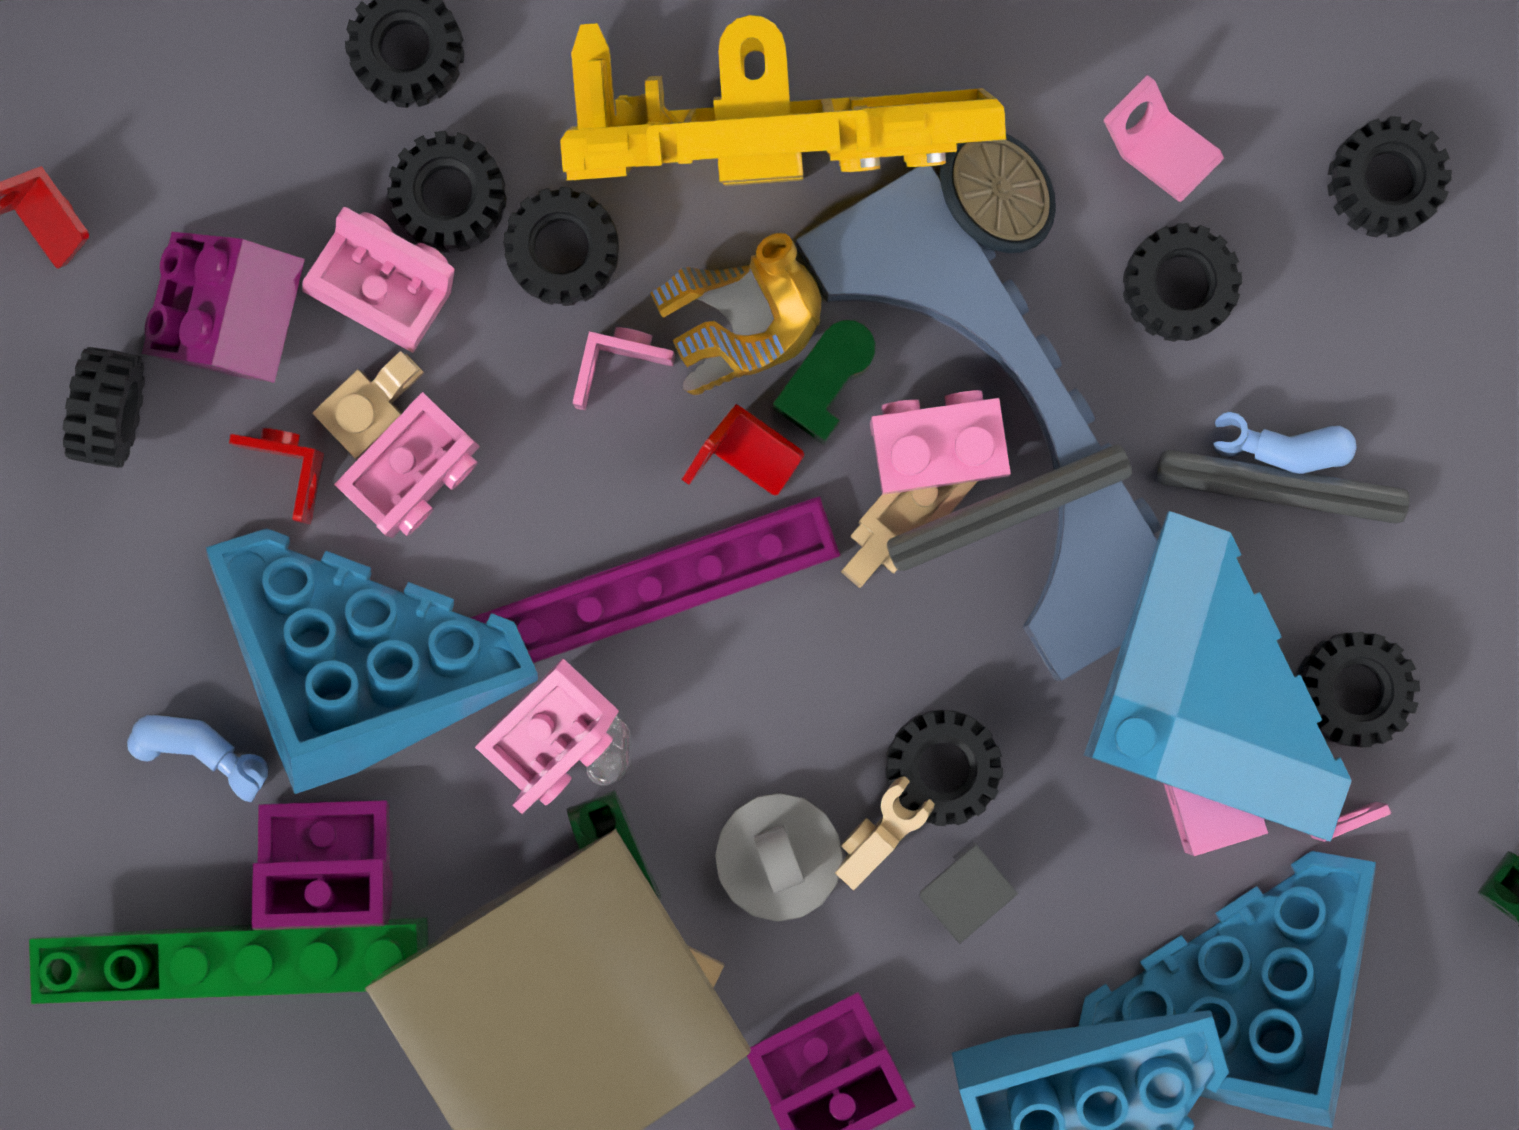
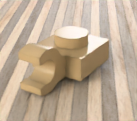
M400 351L382 368L373 381L363 371L357 369L312 414L358 460L402 414L393 402L414 384L424 371L408 354Z
M905 776L896 779L884 794L881 801L883 817L875 825L868 818H865L841 844V847L848 852V855L835 874L852 890H855L895 849L906 834L920 828L934 809L935 803L930 799L924 802L921 808L914 811L908 810L901 805L899 796L910 782Z

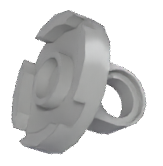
M781 792L756 796L737 808L720 832L715 854L719 881L731 900L752 916L772 921L801 918L821 906L838 883L839 877L835 872L843 861L839 834L826 813L805 798Z

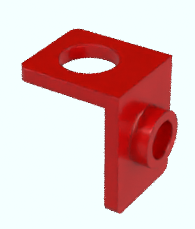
M40 166L0 181V215L15 210L52 264L58 269L66 266L89 239V232L75 214L70 202L60 193L43 167Z
M736 403L705 441L681 480L690 485L715 454L767 492L776 496L784 488L805 454L802 449Z
M262 428L260 439L230 434L229 444L238 448L303 459L292 519L300 523L311 524L324 453L313 448L298 446L300 434Z

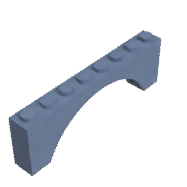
M932 166L913 169L796 239L797 253L816 281L827 303L860 301L905 308L928 316L954 329L989 355L1010 377L1029 404L1043 433L1054 470L1112 446L1109 442L1100 446L1088 424L1095 421V417L1085 398L1077 388L1068 392L1055 372L1056 369L1062 366V363L1053 345L1043 333L1034 337L1022 316L1029 312V308L1017 286L1011 279L1004 283L1000 281L989 262L996 258L995 251L975 241L953 218L945 203L940 173L936 175ZM1122 481L1058 507V530L1049 574L1034 609L1022 626L1055 681L1066 679L1122 645L1158 541L1154 534L1161 530V526L1148 503L1142 497L1133 501Z

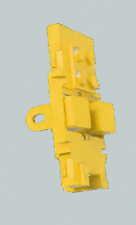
M748 15L737 18L729 24L720 38L718 54L722 96L714 97V107L668 110L664 103L662 76H650L645 80V94H641V96L619 95L615 99L616 115L609 46L598 23L580 24L571 52L577 126H571L560 139L562 167L563 172L567 174V180L627 176L633 166H662L663 163L673 162L690 164L693 160L718 158L719 182L723 183L724 186L801 181L803 180L802 152L827 150L830 161L839 160L842 172L880 169V157L904 156V162H906L907 167L946 164L945 152H957L956 143L1006 140L1004 106L983 88L790 101L786 46L783 35L777 26L768 19L761 16ZM753 51L761 52L765 58V72L762 77L756 80H750L745 77V58L747 54Z

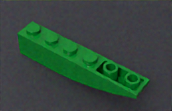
M428 918L389 919V922L384 926L254 930L252 925L30 938L31 1004L367 992L365 987L382 972L429 946Z

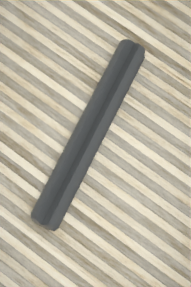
M1113 445L890 538L887 542L889 555L897 570L906 571L1125 480L1132 475L1131 464L1124 448L1121 445Z
M1174 450L1162 452L1157 469L1158 482L1163 485L1395 524L1404 522L1409 507V492L1401 488L1311 473H1292L1276 467Z

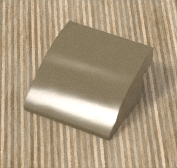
M616 829L461 918L434 943L385 970L365 987L453 1130H643L703 1089L751 1052V1048Z

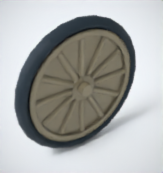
M1006 133V140L956 143L957 152H945L946 164L941 165L940 169L943 196L953 218L969 236L992 250L1004 253H1022L1037 247L1046 239L1053 226L1056 214L1055 192L1044 165L1031 149L1020 140Z

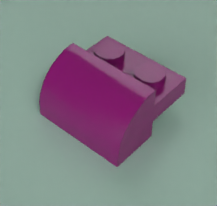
M387 800L258 804L257 863H253L252 928L254 930L384 926L389 922L392 904L393 872L390 870V805Z
M859 992L750 1047L751 1052L747 1055L781 1130H873L916 1108L912 1096Z

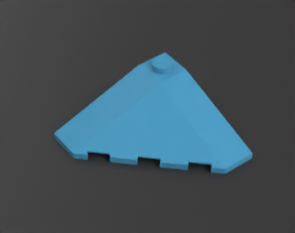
M1168 511L1084 756L1331 842L1352 780L1340 757L1334 759L1317 725L1318 722L1322 721V718L1301 675H1293L1276 641L1282 638L1261 593H1253L1236 559L1242 554L1231 532Z
M268 528L206 547L211 568L271 736L295 794L358 773L538 681V673L513 621L492 613L487 624L452 611L454 599L410 582L407 583L404 593L369 580L372 575L371 567L328 551L324 553L321 561L289 550V536Z
M1316 851L1307 853L1291 864L1295 874L1268 892L1262 894L1256 886L1216 912L1220 922L1187 943L1183 936L1180 935L1140 961L1145 971L1112 992L1104 984L1087 995L1084 999L1078 1027L1210 1010L1229 1073L1216 1093L1205 1087L1200 1095L1201 1097L1266 1115L1333 1128L1346 1059L1376 862Z
M1210 1010L1016 1034L951 1053L959 1091L972 1130H1192L1194 1123L1187 1115L1204 1088L1206 1087V1089L1216 1093L1229 1073Z

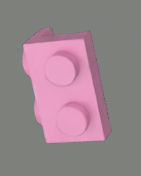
M343 207L336 217L335 233L303 280L302 292L413 353L450 296L455 269L448 264L447 259L439 251L423 243L413 245L394 234L389 225L379 217L367 212L358 214L347 207Z
M973 390L946 395L944 397L946 406L920 409L919 400H903L882 405L883 415L872 416L870 421L882 495L1009 477L1011 472L999 398L983 400L982 391Z
M422 392L334 485L363 511L385 536L393 538L400 530L406 536H409L432 513L433 508L427 502L444 484L453 490L476 467L478 462L472 455L480 446Z
M562 659L480 739L475 748L521 790L512 806L523 814L538 799L545 806L551 803L572 779L567 771L580 760L588 767L605 751L613 740L607 733V730L619 710L565 659Z

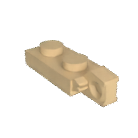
M978 481L881 495L858 522L860 526L850 536L862 548L843 568L841 573L859 588L864 585L881 564L894 574L897 569L887 549L888 540L950 514Z

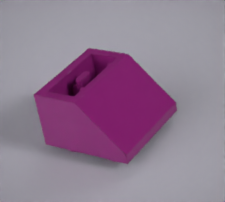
M171 232L169 244L160 259L161 277L154 305L145 321L144 331L146 338L142 354L235 377L275 383L305 259L241 238Z

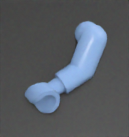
M1233 412L1223 413L1215 421L1216 427L1234 425L1241 430V435L1233 442L1217 441L1213 443L1214 449L1218 454L1225 457H1233L1246 451L1255 454L1256 460L1292 473L1303 474L1330 467H1343L1351 462L1357 448L1353 434L1342 426H1329L1288 437L1266 429L1262 433L1250 430L1244 418Z
M146 715L133 725L132 733L127 740L128 751L133 757L141 761H152L160 753L195 756L213 772L218 769L226 775L229 785L235 794L247 802H253L268 777V766L262 757L255 754H245L238 757L234 754L235 747L202 720Z

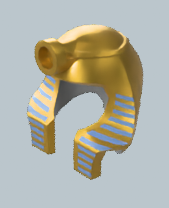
M776 233L763 239L757 247L756 255L751 256V262L748 266L717 270L682 267L665 284L650 292L663 318L693 300L698 299L718 309L732 325L733 332L724 328L716 321L704 322L673 340L680 358L686 367L706 358L704 364L698 365L696 371L690 372L683 381V389L689 394L700 395L705 390H711L715 385L720 386L723 382H730L735 377L740 378L743 375L756 374L796 357L808 344L816 326H819L821 295L812 275L804 265L795 259L797 248L787 234Z

